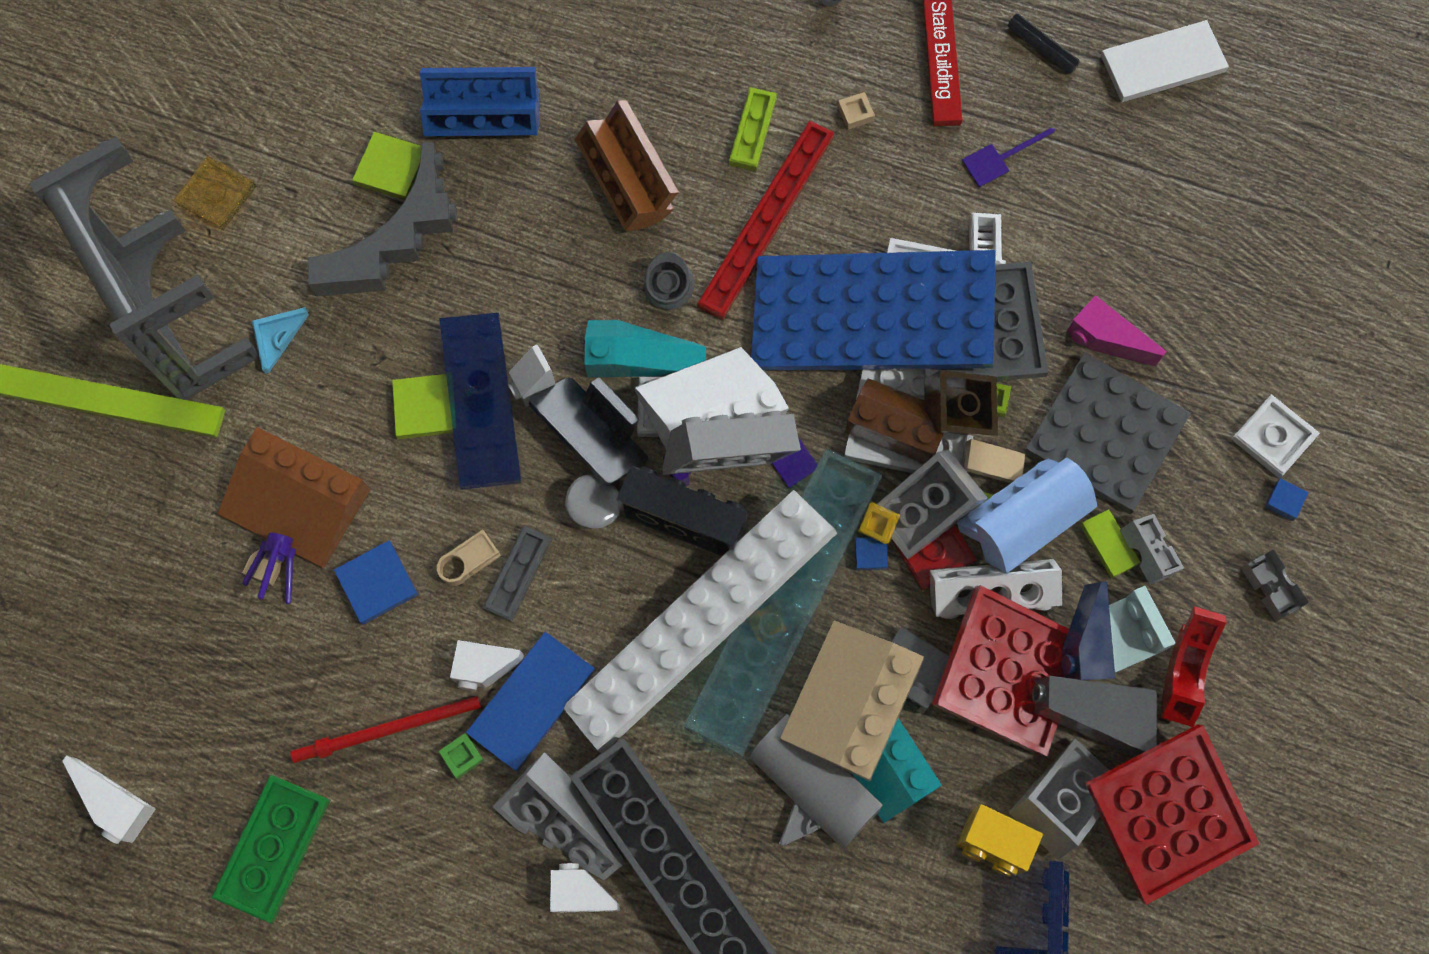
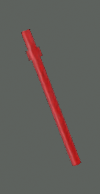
M478 696L333 739H329V737L315 740L313 745L292 750L290 752L293 763H297L317 756L319 759L329 757L337 750L481 708Z

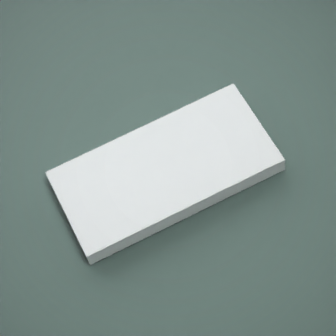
M1207 20L1108 48L1101 53V58L1121 102L1226 72L1229 67Z

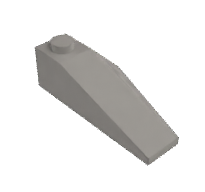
M545 753L530 765L492 806L515 829L524 834L530 831L544 839L542 844L549 849L556 846L569 854L570 861L579 864L580 867L602 880L607 879L625 862L568 774Z

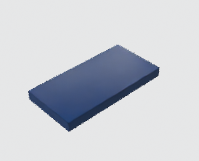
M545 631L466 733L518 772L565 711L563 708L566 703L583 688L596 670Z

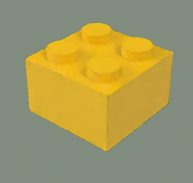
M980 804L971 810L956 846L963 849L961 854L976 862H980V860L993 863L992 869L994 871L1011 877V874L1016 876L1017 874L1028 872L1043 833Z

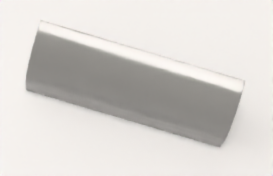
M786 714L760 741L749 758L844 849L879 813L883 805L847 770L781 740L780 737L790 718Z

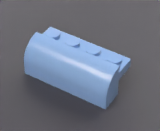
M1067 457L1059 463L1048 458L1039 462L1031 470L1018 477L1000 492L994 494L986 502L960 519L957 524L961 533L981 543L987 563L1008 573L1098 506L1089 478L1075 462Z

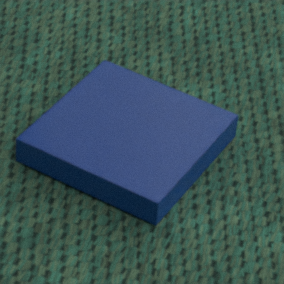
M390 540L334 569L362 625L419 595Z

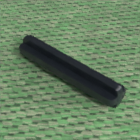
M1015 14L1010 19L1008 27L1067 73L1071 74L1076 70L1080 61L1073 54L1020 14Z

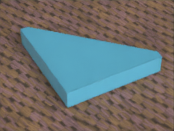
M306 307L252 321L260 363L265 374L271 371L309 316Z

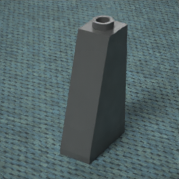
M1047 676L1035 680V685L1032 689L1035 713L1132 757H1136L1156 746L1157 690Z

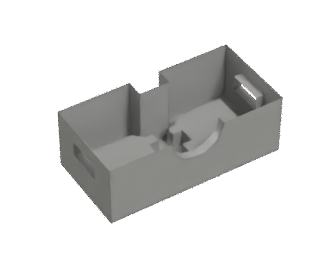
M1154 514L1134 520L1120 529L1129 548H1135L1141 553L1142 563L1139 566L1150 585L1169 578L1184 569L1173 547H1167L1163 540L1166 534Z
M1273 549L1247 563L1241 570L1254 590L1261 588L1266 596L1262 599V602L1275 622L1304 607L1309 601L1299 586L1289 580L1285 572V565ZM1264 560L1266 561V562L1260 564L1259 566H1257V567L1251 569V567H1253V566L1259 564L1260 562H1262V561H1264ZM1292 605H1295V607H1293V608H1291L1290 610H1288V611H1286V612L1280 614L1281 611L1287 609L1288 607H1290V606H1292Z

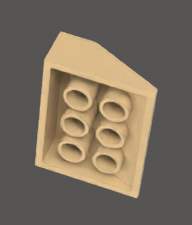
M833 621L780 739L870 781L922 666L924 656L885 639Z

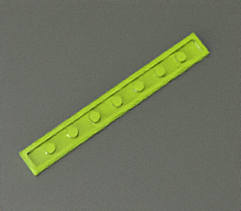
M0 364V396L213 438L218 437L226 411L223 407Z

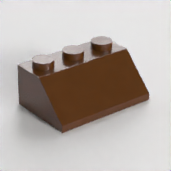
M867 378L857 397L845 430L847 434L923 464L936 454L944 434L938 432L925 411L923 399Z

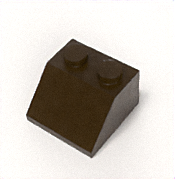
M940 370L924 380L925 411L938 432L998 437L996 376Z

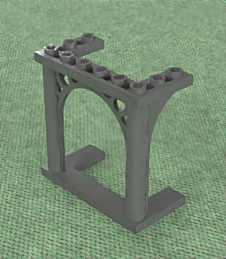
M114 137L108 141L101 142L97 147L80 156L73 157L66 164L53 171L42 174L38 179L29 184L34 193L54 215L114 322L109 325L114 334L178 399L187 400L259 359V353L246 337L192 367L168 324L212 300L214 296L199 275L192 277L153 299L151 291V271L154 261L167 241L185 232L181 222L172 210L156 215L151 221L140 227L130 229L125 235L118 238L89 204L92 190L98 180L133 162L119 139Z

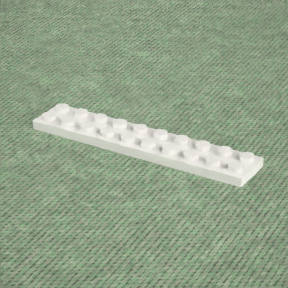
M793 490L737 542L734 551L729 550L580 689L566 703L563 709L597 751L603 753L827 544L837 532Z

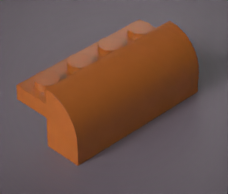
M618 100L605 120L586 121L576 136L575 141L624 230L644 229L666 218L674 210L671 202L679 192L627 100Z

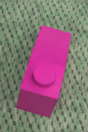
M1096 295L1073 319L1067 330L1077 344L1085 345L1090 350L1151 366H1156L1167 352Z

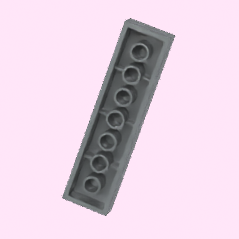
M624 738L570 776L692 954H777Z

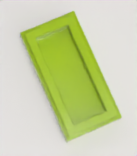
M1109 509L1081 523L1082 530L1111 579L1141 563L1133 549L1129 548L1119 525Z

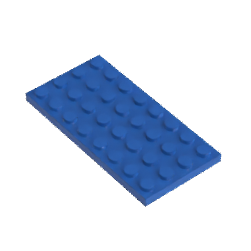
M996 250L758 256L751 358L763 371L994 368Z

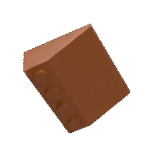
M256 427L240 453L218 515L266 540L268 533L282 534L292 538L291 548L296 549L295 555L324 569L370 489L362 479Z

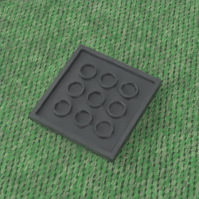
M1031 262L996 264L994 368L923 369L924 379L940 370L996 376L997 381L1047 376L1048 367Z
M1084 353L1024 452L1040 462L1048 458L1058 463L1066 457L1071 459L1085 472L1095 494L1132 514L1191 412Z

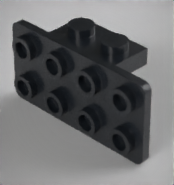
M568 377L530 398L528 404L532 410L605 486H611L627 476L631 466L640 468L646 464L648 456L630 438L640 419L600 378L592 381L587 391H585L573 378Z

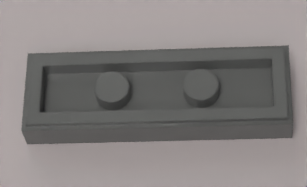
M523 525L483 606L485 611L513 622L552 542L550 536Z

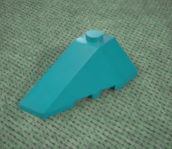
M588 320L585 334V369L588 378L665 377L706 361V346L620 320Z

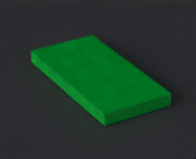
M270 774L211 898L273 924L331 800Z

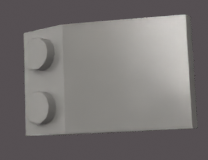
M947 450L937 452L882 499L878 505L900 514L891 538L906 558L909 559L957 524L960 519L976 509L988 498L953 454Z
M1074 738L1023 794L1009 814L1018 822L1043 833L1040 843L1059 860L1079 846L1100 817L1085 783L1104 774L1109 769Z

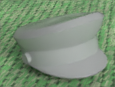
M595 475L579 477L568 488L565 499L566 512L582 528H603L611 524L619 515L616 500L619 492L614 485L605 486Z

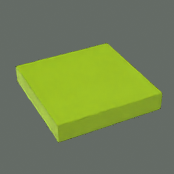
M373 132L353 177L354 185L406 200L417 177L421 163L422 146Z
M452 373L392 380L397 439L458 433L454 376Z

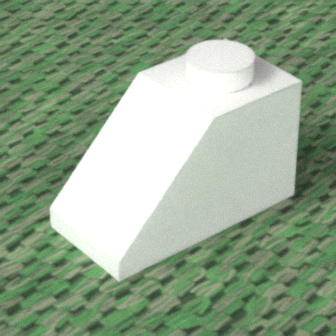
M538 345L531 347L509 371L512 380L508 384L509 389L515 400L521 398L526 407L529 406L528 403L532 396L556 385L552 370Z
M458 640L450 678L455 683H458L457 688L462 690L476 691L477 687L487 688L517 667L524 659V655L520 650Z
M559 864V870H551L550 912L620 911V904L586 870H579V864Z

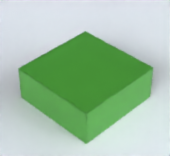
M466 733L438 751L457 779L485 761Z

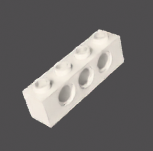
M1054 559L1022 562L1008 573L992 565L930 570L931 606L936 617L953 619L965 614L974 587L979 585L989 590L1000 586L1002 589L997 594L1028 609L1049 610L1052 606H1062V570ZM1033 584L1029 591L1021 592L1023 586ZM962 590H971L966 597H958Z

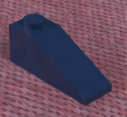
M1107 582L1084 585L1062 648L1061 668L1064 678L1077 680L1115 678Z

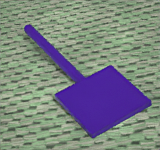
M1052 127L1001 155L990 144L962 159V162L980 188L1009 172L1008 167L1003 161L1004 159L1054 133L1055 128Z
M800 439V451L772 463L789 488L819 469V466Z

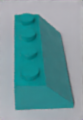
M899 718L871 780L868 781L851 773L883 805L877 814L883 824L942 786Z

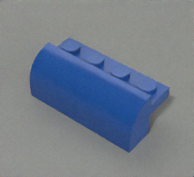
M536 67L421 68L420 79L423 102L420 114L424 136L538 135L540 95L537 87Z

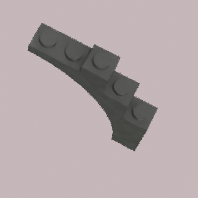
M434 142L422 143L421 163L415 183L405 202L387 223L374 234L353 246L331 254L308 257V285L315 296L385 291L386 280L390 279V263L420 261L419 250H424L423 234L453 232V221L458 219L456 203H451L448 193H445L444 180L439 176V170H444L442 152L437 153Z

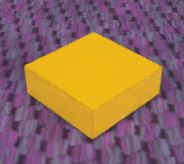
M874 502L869 503L858 531L884 544H888L900 514Z

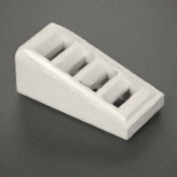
M971 213L969 221L970 251L996 250V264H1002L1001 214ZM978 231H991V233H981ZM978 238L992 239V241L978 240ZM978 246L993 247V249H980Z

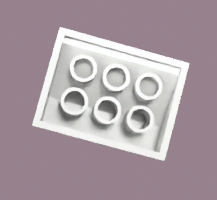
M742 347L635 388V392L666 450L671 430L682 425L683 419L700 417L701 421H709V418L717 415H728V419H735L737 415L744 413H754L755 417H761L762 414L770 411H780L781 415H786L789 409L773 380Z

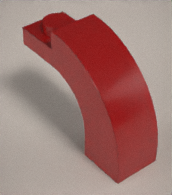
M1194 606L1186 625L1182 624L1171 654L1164 683L1162 718L1190 727L1195 725L1205 704L1204 686L1206 673L1212 653L1227 623L1226 615Z

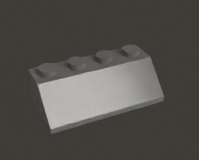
M770 411L762 414L761 417H755L754 413H744L737 415L735 419H728V415L713 416L709 418V421H701L700 417L683 419L682 425L670 432L662 468L663 475L770 465L796 453L801 448L794 414L781 415L780 411Z

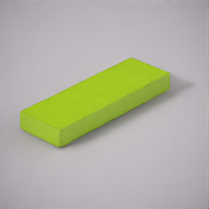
M749 88L730 155L729 166L757 172L777 100V93Z

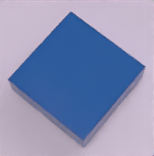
M1280 478L1276 482L1265 507L1294 521L1309 492Z
M855 538L856 570H887V544L874 538Z

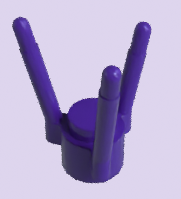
M268 533L267 540L261 542L259 552L242 582L244 586L249 584L265 555L268 563L257 596L259 600H262L265 596L275 562L283 563L284 558H286L285 603H291L293 559L296 549L291 548L293 539L288 536Z

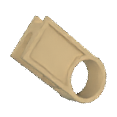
M482 529L455 549L443 555L437 563V572L446 584L457 586L501 557V555ZM452 559L463 561L464 571L458 578L448 579L443 576V567L448 561Z

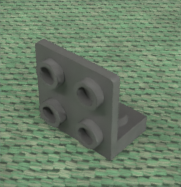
M900 628L892 643L924 656L922 666L905 704L924 714L937 692L949 656L906 629Z

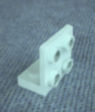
M1146 586L1134 590L1126 598L1109 605L1115 673L1157 655L1175 644Z

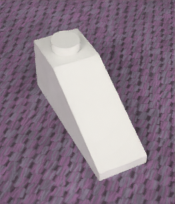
M66 755L63 763L94 824L104 829L101 835L116 844H119L120 841L133 843L156 809L83 761Z

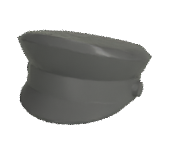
M663 252L655 256L651 260L644 278L646 297L657 308L665 310L676 309L687 303L695 287V280L691 270L687 267L685 261L673 252Z

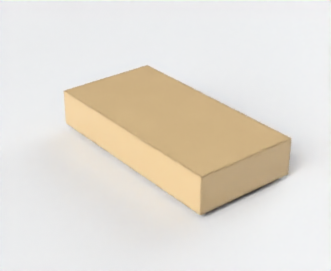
M970 439L966 441L963 468L967 472L1012 483L1023 475L1025 454Z

